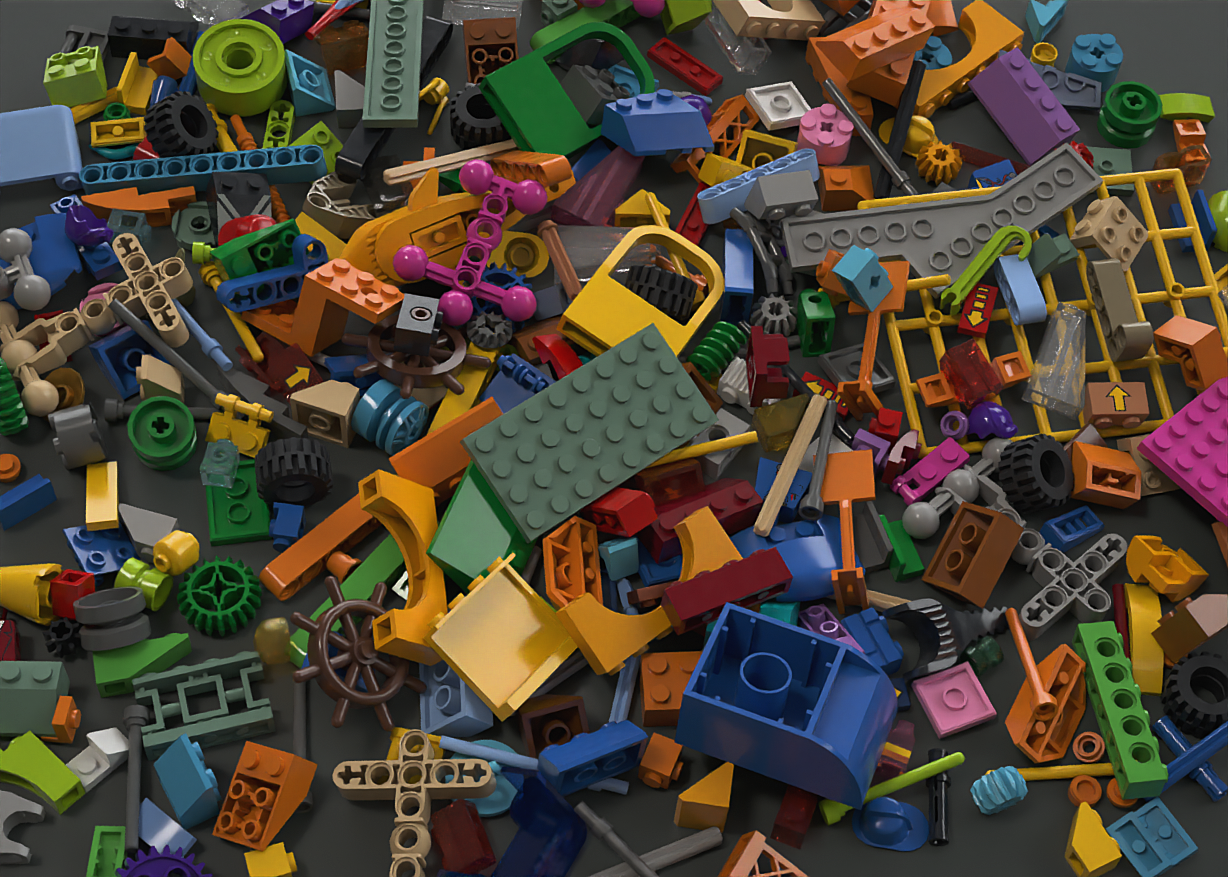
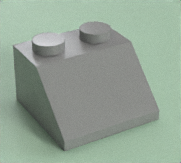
M810 170L757 177L744 203L745 209L759 220L767 218L778 220L789 215H796L798 217L808 215L812 212L818 201Z

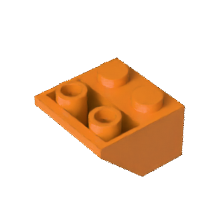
M1078 441L1073 442L1072 471L1075 480H1073L1074 490L1071 491L1072 496L1070 498L1125 509L1140 500L1141 470L1128 452Z

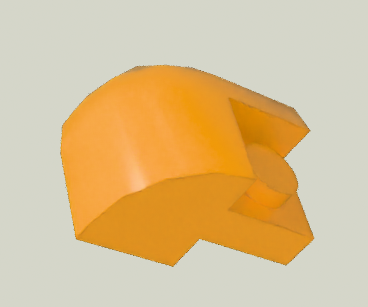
M1135 535L1130 542L1126 555L1128 573L1135 583L1149 582L1153 590L1164 594L1171 602H1175L1193 593L1209 576L1181 548L1176 552L1168 546L1161 544L1163 541L1161 537Z

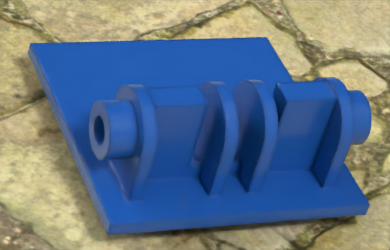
M514 353L511 356L502 355L497 360L500 371L480 396L479 400L483 402L493 397L502 412L506 413L556 381Z
M120 522L119 528L87 531L86 525L63 529V533L68 541L67 546L73 550L75 554L74 559L78 563L79 568L84 570V572L94 573L95 587L100 586L104 582L103 577L105 574L119 572L128 559L133 557L140 560Z

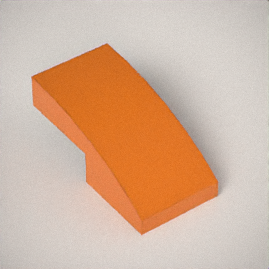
M1174 120V137L1183 168L1209 167L1211 157L1204 144L1206 133L1200 120Z

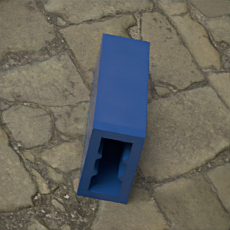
M725 229L722 257L724 291L721 295L720 322L726 321L737 326L742 320L749 321L753 298V246L744 230Z

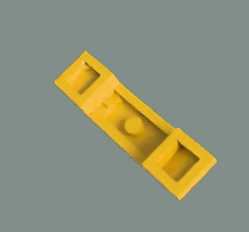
M1125 583L1126 612L1129 616L1132 677L1134 683L1139 685L1141 695L1161 696L1164 650L1151 634L1161 626L1158 623V620L1162 618L1158 593L1150 585Z

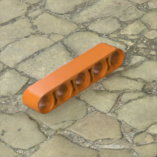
M515 150L490 160V166L494 175L517 184L530 179L538 181L546 188L572 177L570 163L563 155Z
M358 493L270 562L261 571L259 581L277 599L285 601L327 568V561L336 551L348 552L382 523L370 513L361 510Z

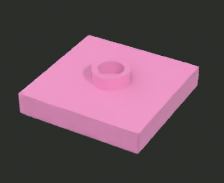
M969 662L913 681L911 685L939 739L995 719L997 715Z

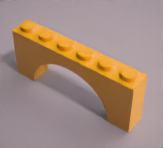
M975 0L962 9L958 28L969 40L971 51L956 64L941 69L925 70L912 116L917 115L929 118L937 108L947 105L958 93H964L969 88L968 83L998 58L999 50L1009 52L1017 47L1021 50L1024 31L983 0ZM901 93V95H900V97H899V99H898L896 105L894 106L897 110H898V107H899V103H900V99H901L902 93Z
M378 469L358 482L361 510L377 518L395 539L406 564L409 590L403 610L393 608L372 621L375 650L433 666L443 659L423 637L431 630L427 624L441 611L445 616L448 614L443 570L426 554L438 529L434 491L429 487Z
M708 506L696 510L674 526L680 539L683 554L682 570L678 581L685 582L693 579L698 573L705 570L711 572L719 569L730 560L736 559L739 561L743 559ZM590 592L579 595L555 613L597 675L609 673L610 676L614 675L626 666L623 661L629 656L633 655L636 658L650 648L647 643L656 637L657 640H660L673 631L672 624L661 605L647 614L625 615L604 607Z

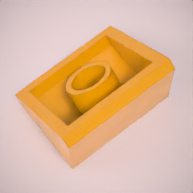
M726 762L678 795L674 823L677 826L706 830L715 826L723 833L729 809L734 764Z

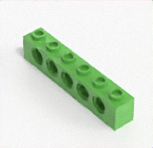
M1114 621L1077 624L1072 644L1075 653L1086 663V672H1083L1086 688L1122 800L1160 796L1165 783L1168 782V770L1166 765L1161 763L1158 740L1151 734L1149 714L1147 710H1143L1140 701V687L1137 683H1134L1131 661L1125 657L1123 651V637L1120 632L1117 633Z

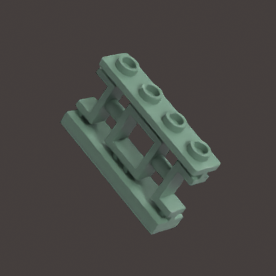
M243 651L233 657L208 659L202 664L177 666L171 671L146 673L140 676V678L133 679L132 683L137 705L147 706L153 704L157 724L141 727L148 761L159 759L177 738L185 733L191 744L197 742L202 749L275 732L269 698L253 701L249 682L264 679L259 652ZM241 676L243 687L224 691L223 679ZM212 690L218 691L221 709L192 716L189 715L186 696ZM178 691L180 702L161 706L159 694ZM246 700L248 712L229 716L228 703ZM182 714L184 726L166 730L164 718Z

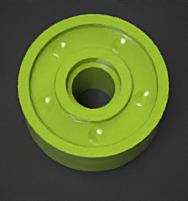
M248 19L227 20L210 27L200 36L195 44L193 64L199 93L206 103L214 104L218 112L230 116L235 114L240 115V117L252 116L270 109L271 105L279 101L283 96L288 81L285 51L278 35L268 26Z

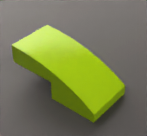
M1189 93L1159 95L1163 104L1160 117L1163 119L1174 121L1186 120L1189 117L1209 123L1215 117L1210 97Z

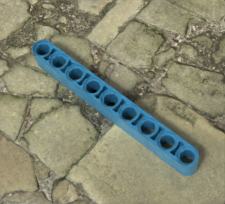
M310 144L91 164L85 166L80 171L79 178L86 195L137 187L138 195L190 186H194L195 192L206 191L212 172L264 173L267 175L268 184L276 185L316 181L326 176L328 169L321 147Z

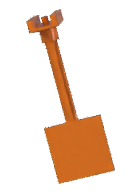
M909 261L879 263L889 273L887 277L893 288L873 312L854 303L851 299L849 302L848 314L850 316L868 314L858 380L839 382L837 393L857 421L862 420L863 413L874 412L877 417L880 407L884 408L873 392V383L871 382L880 320L883 313L903 312L910 269Z
M872 449L830 453L827 458L820 497L824 505L839 504L843 569L831 570L838 612L839 614H845V606L862 604L863 611L869 609L863 568H856L852 503L876 500Z

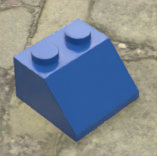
M141 320L147 327H149L152 330L148 321ZM129 325L88 346L101 372L122 399H126L140 391V384H137L136 367L141 366L142 355L148 354L171 365L167 359Z

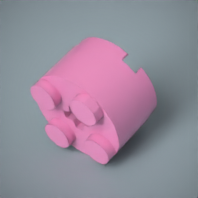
M826 103L821 107L811 109L801 118L797 143H799L797 151L801 149H814L818 164L837 166L847 157L854 125L833 104Z

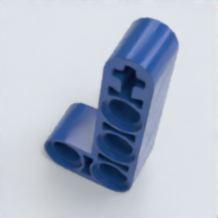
M301 234L292 243L294 264L224 281L216 290L217 300L233 312H243L300 297L305 275L328 263L326 247L313 236ZM313 244L312 251L306 255L307 247ZM291 278L290 284L283 288L284 281ZM264 284L263 291L256 295L257 288Z

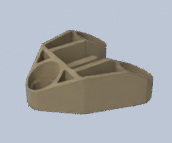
M335 171L314 181L302 207L303 211L337 238L350 239L354 232L363 224L388 214L383 207L375 204L349 206L350 201L348 199L351 197L358 181L357 179L338 174Z

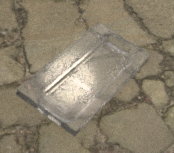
M445 0L442 20L452 22L455 25H463V20L515 17L516 30H519L523 0Z

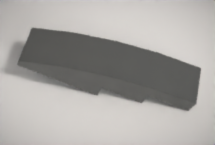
M217 365L219 381L229 395L238 396L241 401L252 405L253 403L264 405V409L274 412L270 423L262 420L260 425L269 429L271 433L280 439L293 437L308 438L307 426L290 419L288 406L271 398L269 385L234 368L223 371Z

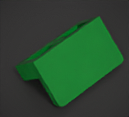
M884 514L879 515L893 546V553L888 567L894 581L898 582L923 575L925 568L910 536L903 528L902 519L888 523Z

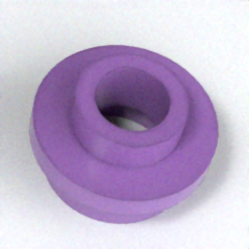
M950 411L941 420V431L947 438L951 437L953 440L961 439L969 430V420L960 411ZM959 421V428L954 431L953 423Z

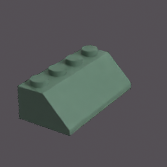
M0 661V736L18 737L23 736L30 730L36 737H57L51 723L59 696H68L70 680L62 662Z

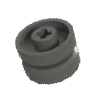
M131 586L118 587L91 593L76 600L73 604L76 620L79 623L85 624L79 630L82 648L91 651L109 650L131 645L147 638L151 634L149 617L140 613L146 606L143 589Z

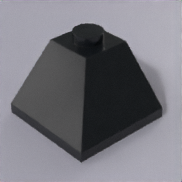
M588 39L571 47L555 61L556 65L567 71L573 65L583 67L588 65L597 70H607L623 61L624 57L611 43L601 39Z

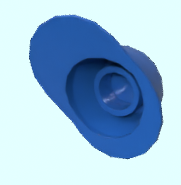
M877 797L863 804L861 810L856 809L852 817V828L857 838L873 847L896 851H914L927 841L929 834L928 821L919 809L889 797Z

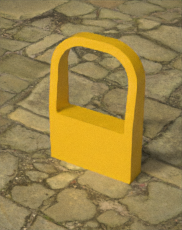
M644 225L634 228L626 234L566 309L556 329L598 357L654 323L678 358L719 301L724 291L723 273L719 265L708 253L675 231L656 225ZM646 243L665 246L693 264L705 276L709 287L708 297L686 326H682L610 277L628 253L636 246Z

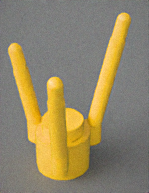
M438 77L433 78L419 94V102L424 98L430 105L439 104L428 129L429 135L433 133L445 105L449 102V98L446 96L449 93V86L443 79Z

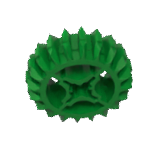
M0 357V433L6 436L21 432V430L28 427L29 422L4 359Z
M216 555L215 562L209 563L204 558L202 567L193 565V573H184V582L179 583L177 601L180 604V613L183 617L185 616L186 623L189 626L194 624L195 630L198 633L206 628L209 636L215 630H219V634L223 637L225 630L231 629L236 634L237 625L247 627V618L255 619V609H260L262 589L259 587V578L257 575H254L253 569L250 566L245 567L241 559L233 564V559L230 556L223 562ZM219 589L222 591L220 603H218Z

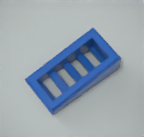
M1085 505L1045 522L1039 533L1045 539V545L1050 543L1052 548H1056L1064 553L1102 531L1105 525ZM1079 518H1081V519L1086 523V525H1087L1088 527H1086V526L1079 520Z

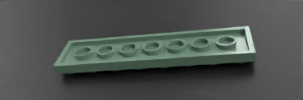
M371 0L362 119L363 128L418 127L424 0Z

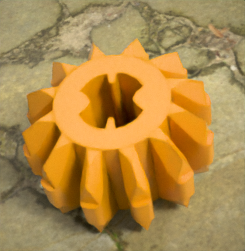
M941 140L937 145L930 141L927 147L922 146L916 159V168L918 169L919 176L925 177L926 183L935 181L936 186H938L942 181L948 185L951 179H956L960 171L959 169H961L962 158L959 157V150L952 149L951 143L943 145Z

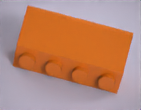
M919 8L890 9L817 40L815 45L848 81H851L923 49L935 26Z
M490 397L390 457L389 461L399 477L433 489L435 507H437L441 502L454 495L471 460L460 443L461 440L504 413L494 398Z

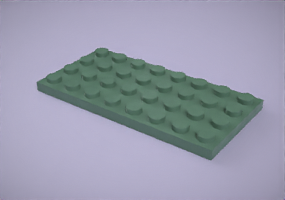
M652 323L463 438L460 443L526 542L530 543L719 421V419L655 324Z

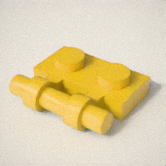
M218 393L215 404L223 406L225 412L224 414L220 412L212 413L205 441L255 458L258 451L266 447L270 434L269 429L260 427L261 421L270 423L274 412L264 409V405L253 403L252 405L241 401L240 397L233 394L227 396ZM237 412L248 415L249 421L237 419Z

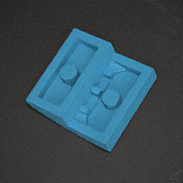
M1158 796L1134 813L1132 811L1106 828V832L1117 841L1120 850L1140 877H1158L1198 852L1196 844Z

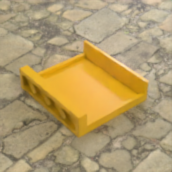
M514 553L510 554L505 560L499 556L486 569L490 573L486 578L480 574L467 587L471 592L466 597L460 593L447 605L451 611L446 616L441 611L427 624L431 630L423 637L501 721H504L515 712L578 647L555 612L508 564L516 556Z

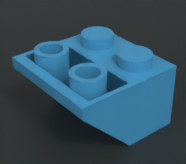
M185 733L179 736L153 765L158 780L180 825L187 830L220 814L217 802L222 800L217 789L218 783L210 768L207 769L203 761L205 758L197 742L191 744Z

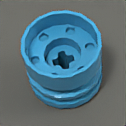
M385 379L379 380L368 389L359 401L353 413L351 427L354 432L369 442L376 441V445L380 449L394 456L417 441L427 423L429 407L423 402L417 401L412 395L409 399L401 398L399 387Z

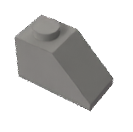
M334 70L338 128L356 127L363 116L365 87L342 71Z
M122 503L118 506L121 522L138 556L147 562L154 563V545L169 533L176 530L180 531L177 518Z

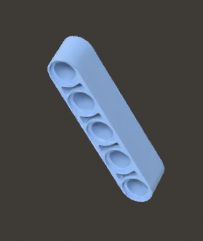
M798 150L701 191L697 198L703 222L714 224L731 217L729 215L730 211L735 207L742 212L747 211L744 203L757 177L810 170L813 182L820 178V171L815 150Z

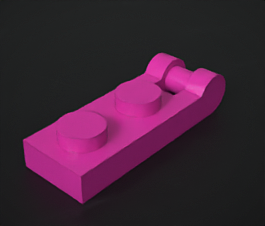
M949 437L905 474L898 476L893 481V484L890 485V489L895 494H900L907 506L920 502L939 487L950 472L960 469L970 461V455L956 441ZM914 483L918 488L912 490L909 485Z

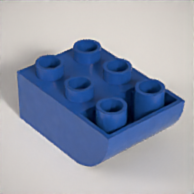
M726 602L683 692L674 743L861 810L897 714V695L890 679L880 666L851 645Z

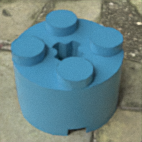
M1111 34L1079 35L1073 43L1065 67V73L1068 74L1070 72L1101 82V92H1104L1116 80L1123 60L1122 49Z

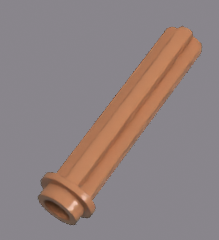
M552 220L543 221L537 227V235L543 239L569 299L574 300L583 288L557 233L558 225L553 223Z

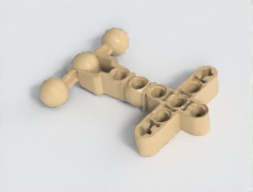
M124 233L115 238L112 247L129 279L114 286L108 293H103L106 300H89L83 306L80 313L75 308L72 312L62 313L47 321L44 318H39L18 332L16 331L19 323L17 309L9 302L0 301V339L3 343L0 346L1 358L4 359L10 374L13 375V380L22 381L24 385L21 401L26 412L32 416H46L51 414L59 403L57 389L50 382L41 380L40 374L64 365L67 361V356L85 346L89 340H95L92 334L102 335L110 332L117 321L120 326L123 325L124 321L108 307L114 299H118L138 318L148 313L162 339L170 347H179L185 344L189 339V331L171 299H175L188 292L193 286V280L180 258L171 257L152 266L136 236L131 233ZM47 341L49 342V345L39 352L34 347Z
M418 729L409 730L401 737L398 760L346 761L337 765L333 772L334 783L342 796L348 800H395V811L398 817L394 820L397 827L393 830L389 840L393 860L389 877H402L403 873L407 870H415L413 877H425L422 868H426L424 858L428 855L431 847L429 826L427 825L430 819L431 799L486 798L495 791L497 785L494 773L485 760L434 759V749L427 735ZM424 745L423 749L418 753H410L414 746ZM416 775L422 776L416 784H408L411 777ZM454 775L451 782L446 784L440 783L444 776ZM389 776L386 783L382 785L376 784L380 777ZM414 806L420 807L416 814L412 816L406 815L409 808ZM418 838L414 846L410 848L403 847L406 840Z

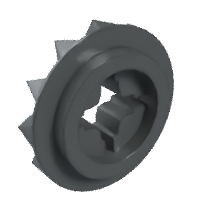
M494 310L491 314L481 311L479 316L472 315L470 322L467 323L469 339L474 344L483 348L501 347L507 344L512 337V322L506 320L504 314L497 316ZM485 325H490L491 328H495L494 334L492 331H490L489 328H485Z

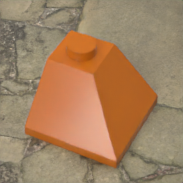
M869 165L819 166L820 178L818 179L822 211L858 210L857 205L860 201L875 199L873 197L874 191Z

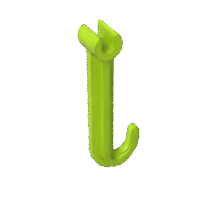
M1008 225L1000 228L952 287L942 292L940 309H943L947 303L951 302L950 315H956L960 310L963 300L1011 241L1019 239L1023 242L1024 246L1018 255V260L1024 261L1032 247V239L1029 233L1019 226Z

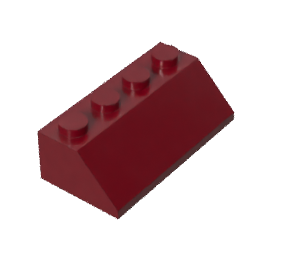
M723 478L685 493L678 498H672L655 505L654 510L658 519L635 534L655 562L659 564L682 554L680 539L674 526L696 510L708 506L726 534L729 535L754 525L764 501L748 480Z

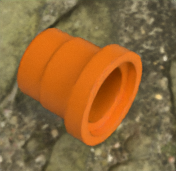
M336 551L328 559L326 567L342 584L363 562L358 558H351L342 551Z

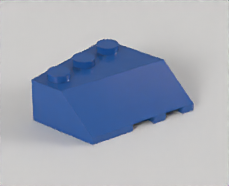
M659 89L654 93L639 94L637 97L629 99H618L616 102L608 103L604 106L601 134L634 156L665 155L668 149L679 150L681 153H691L692 148L701 147L704 152H714V144L701 111L675 96L670 90Z

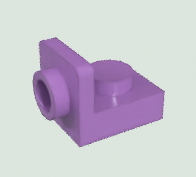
M859 428L854 436L851 450L872 449L875 479L880 470H885L891 443Z

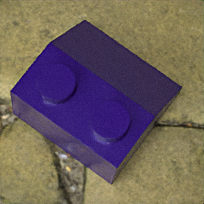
M276 0L239 19L253 20L268 26L284 44L311 28L314 2L310 0Z

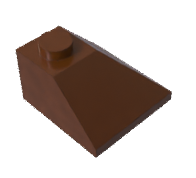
M540 695L526 699L515 711L527 757L539 759V754L550 745L558 744L560 746L570 742L578 734H590L582 696Z

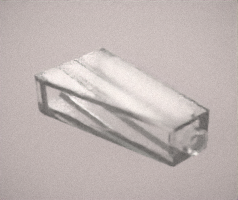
M558 225L557 233L579 282L582 283L592 278L626 234L637 227ZM646 243L636 246L628 253L611 276L627 273L630 266L633 265L654 267L656 255L661 256V245ZM554 266V283L558 285L562 281Z
M1058 302L1051 314L1022 400L1073 420L1077 419L1085 405L1086 312L1079 310L1072 304Z

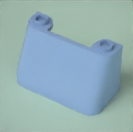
M52 105L0 113V187L55 178L56 184L61 189L72 191L83 188L79 178L80 171L83 169L79 139L73 114L69 107Z

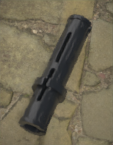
M934 748L928 751L929 763L948 756L947 750L942 748ZM948 770L925 779V784L929 788L928 842L933 846L949 844L948 788L951 786V778L948 776Z

